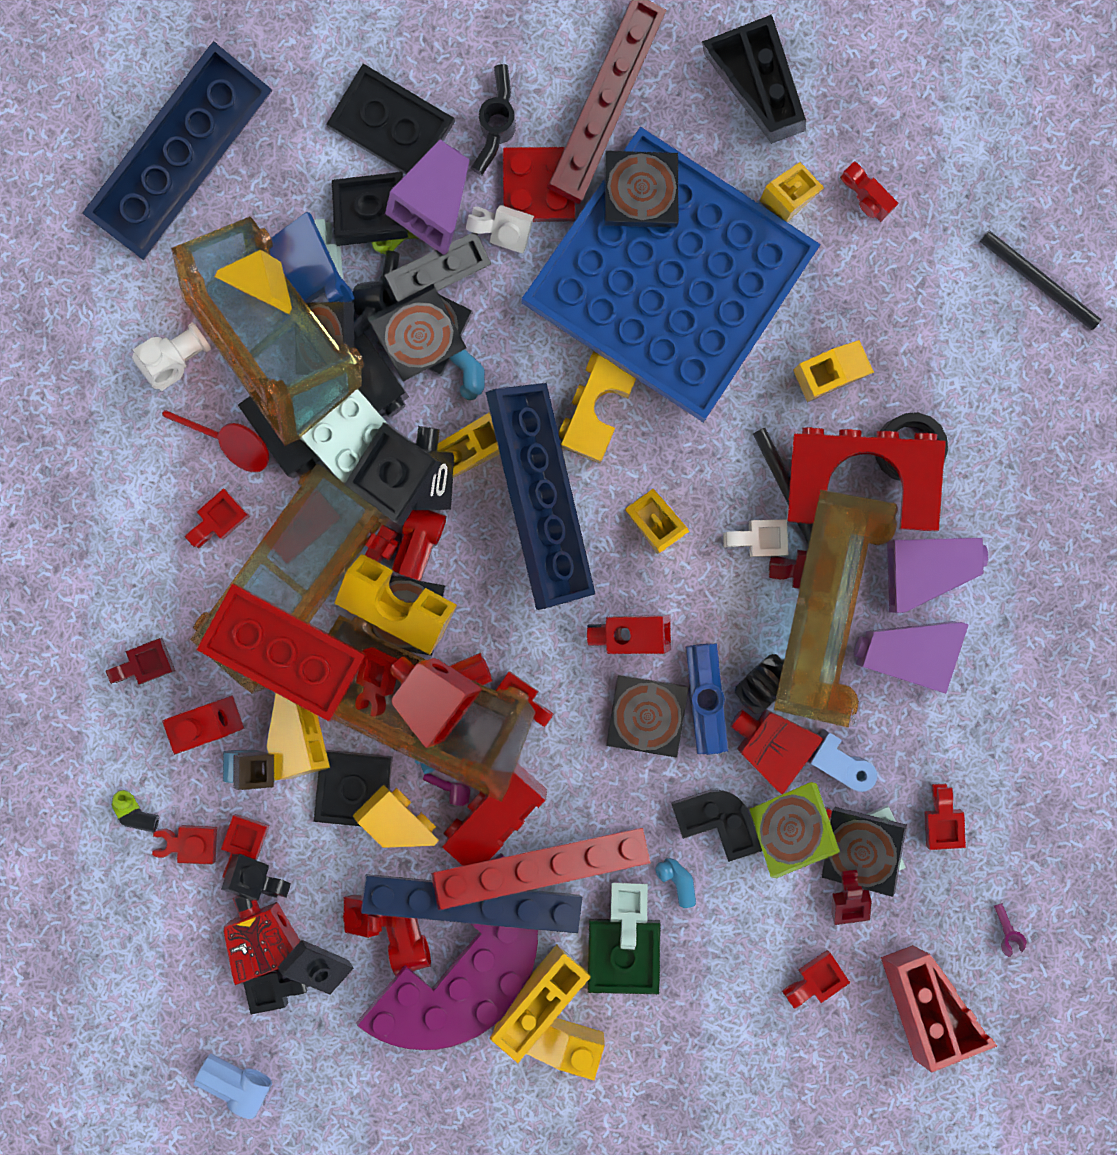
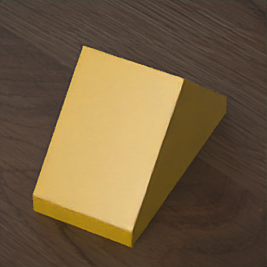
M799 162L772 180L765 187L759 201L769 211L789 222L824 187Z
M262 250L217 270L214 276L287 314L292 309L281 262Z
M654 488L625 509L657 554L689 532L687 526Z

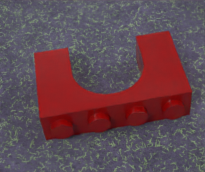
M812 427L802 428V434L794 433L788 508L789 523L825 525L828 484L835 469L851 457L873 455L891 464L899 475L902 486L899 529L939 531L946 441L937 440V434L914 433V439H899V432L877 431L876 437H861V430L840 429L838 436L824 435L823 428Z

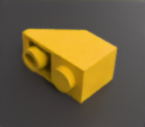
M860 340L826 351L798 364L793 369L807 403L874 373Z
M383 785L353 815L356 822L383 848L434 846L439 841L432 833L436 826L422 812L415 816L407 808L412 802L397 787L391 792Z

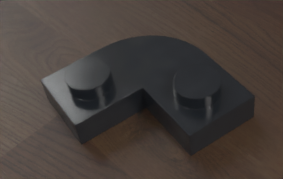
M708 790L671 802L683 839L717 828L728 862L762 851L751 814L745 804L734 794L724 790Z

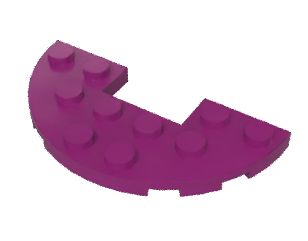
M500 853L495 859L503 858L505 856ZM471 924L479 933L433 987L429 986L405 965L356 1022L357 1026L382 1042L412 1050L449 1048L478 1037L504 1017L530 978L536 959L538 930Z

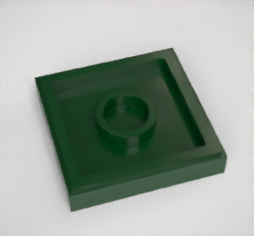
M589 919L588 974L591 977L588 980V993L659 995L660 920H647V923H636L635 950L620 949L621 922H610V919Z

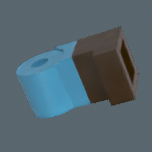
M259 750L224 751L223 781L233 783V788L237 790L274 787V754ZM262 764H264V775L262 771Z

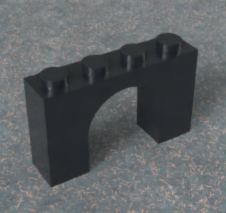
M363 333L354 340L355 376L350 379L381 417L385 414L388 417H392L405 408L406 404L404 401L409 398V395L367 335ZM266 384L238 404L240 410L288 477L296 478L299 476L300 479H303L318 469L316 463L321 459L286 426L292 420V413L274 388Z

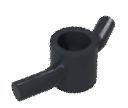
M507 64L494 66L497 89L496 97L486 100L479 110L480 127L486 141L484 148L474 161L471 169L483 176L496 156L499 144L508 142L516 131L515 113L512 105L509 103L511 85ZM496 114H502L508 118L507 123L499 128L491 127L487 123L490 121V117Z
M386 251L381 276L398 268L400 258L398 252ZM381 278L379 281L361 282L353 289L354 300L352 302H354V311L359 316L354 321V340L371 327L368 317L393 305Z

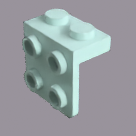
M338 377L326 381L318 389L319 395L310 404L304 403L291 414L292 420L286 426L296 437L304 441L339 480L346 483L383 422H387L352 382Z

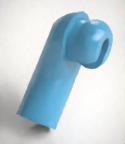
M464 349L449 359L463 371V385L459 389L461 396L466 400H475L478 395L482 394L485 388V370Z
M666 858L664 862L658 863L655 868L656 875L662 882L671 879L676 885L679 906L682 908L695 906L696 896L692 875L676 859Z

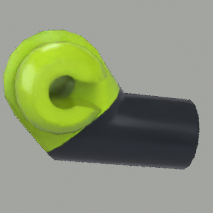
M120 790L113 795L112 808L123 826L148 832H155L157 830L159 815L142 812L135 797L126 790Z

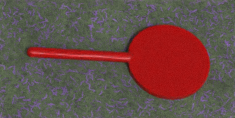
M165 410L162 412L163 417L218 439L225 456L233 464L245 471L260 472L269 463V452L265 443L253 430L244 425L228 423L217 432Z

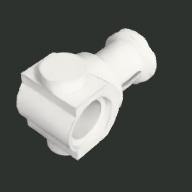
M192 322L188 325V330L172 340L166 337L163 339L160 337L148 339L133 349L132 359L154 389L163 391L180 380L186 368L185 362L201 351H210L211 347L198 327Z

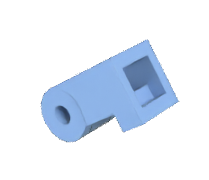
M823 729L819 734L823 740L808 762L858 792L870 790L877 781L875 767L861 757H850L837 749L842 740Z

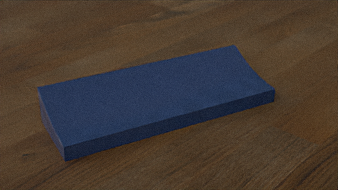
M212 41L82 214L144 260L272 93V89L216 42Z
M547 383L497 388L485 392L536 610L550 608L595 595Z

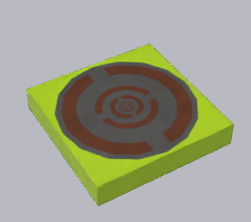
M809 782L749 809L768 871L772 878H779L840 852L818 786L814 782Z

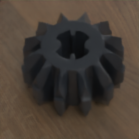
M770 654L735 687L734 693L740 699L739 701L754 714L762 713L795 682L796 674L784 659H781L777 654Z

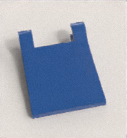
M310 212L302 214L255 249L256 252L259 250L264 251L282 264L292 305L289 314L283 312V325L289 334L296 331L295 303L312 302L323 293H325L329 302H351L354 300L353 292L339 275Z

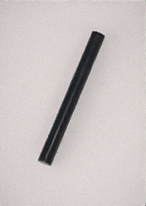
M990 230L979 241L1090 330L1096 328L1102 319Z
M762 428L753 433V436L789 506L791 478L766 428ZM797 523L811 552L828 554L814 524Z

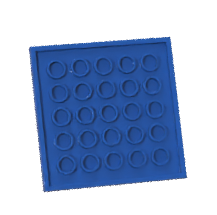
M640 126L624 151L678 153L679 223L677 228L604 226L603 180L526 291L521 303L704 423L821 244Z

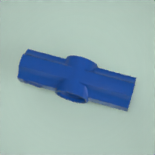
M717 643L685 646L690 686L689 700L692 705L696 753L698 755H710L728 752L724 715L725 697L721 687ZM705 689H712L716 694L715 703L708 708L700 707L697 702L699 693Z

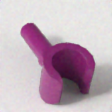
M430 773L424 775V781L450 792L449 804L465 806L469 803L471 790L467 784L451 783Z
M1003 903L994 905L1005 935L1001 942L1002 952L1006 956L1011 957L1013 951L1008 941L1012 940L1019 945L1022 953L1026 948V938L1011 926Z

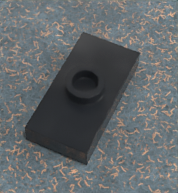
M301 940L278 966L282 976L329 995L354 969L348 959L304 940Z

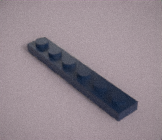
M365 874L360 911L362 914L578 933L583 897L577 894L528 890L438 910L433 880Z

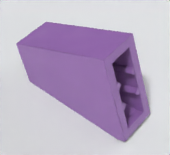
M439 140L390 191L385 214L445 255L449 251L455 231L470 160L457 149Z
M983 538L887 541L889 612L905 613L983 575V567H986L988 564V549L986 545H983Z
M950 621L866 631L865 637L860 636L855 646L854 657L858 658L856 665L946 694L969 624Z

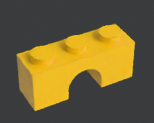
M593 351L585 369L591 375L586 386L579 384L571 403L577 406L572 419L565 417L558 434L559 438L563 439L561 444L563 449L601 464L615 428L598 419L595 414L594 405L601 396L608 393L628 398L636 378Z
M361 554L346 571L334 604L430 655L443 637L457 604L427 588L423 590L415 602L408 603L399 600L392 593L389 586L393 570Z

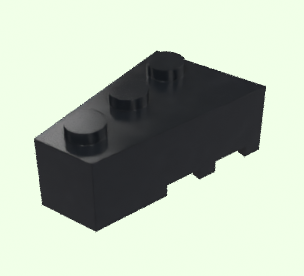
M772 14L702 41L705 57L771 144L806 131V118Z

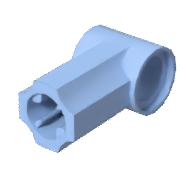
M210 1053L198 1072L193 1085L226 1101L228 1109L237 1116L253 1119L272 1086V1081L267 1075L255 1069L242 1070Z

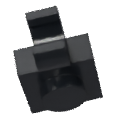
M232 854L221 890L250 901H259L261 893L273 898H277L278 895L287 898L291 883L266 876L269 865L242 854Z
M279 969L243 982L250 1015L285 1008L289 1003L287 996L307 993V987H309L290 978L283 979Z

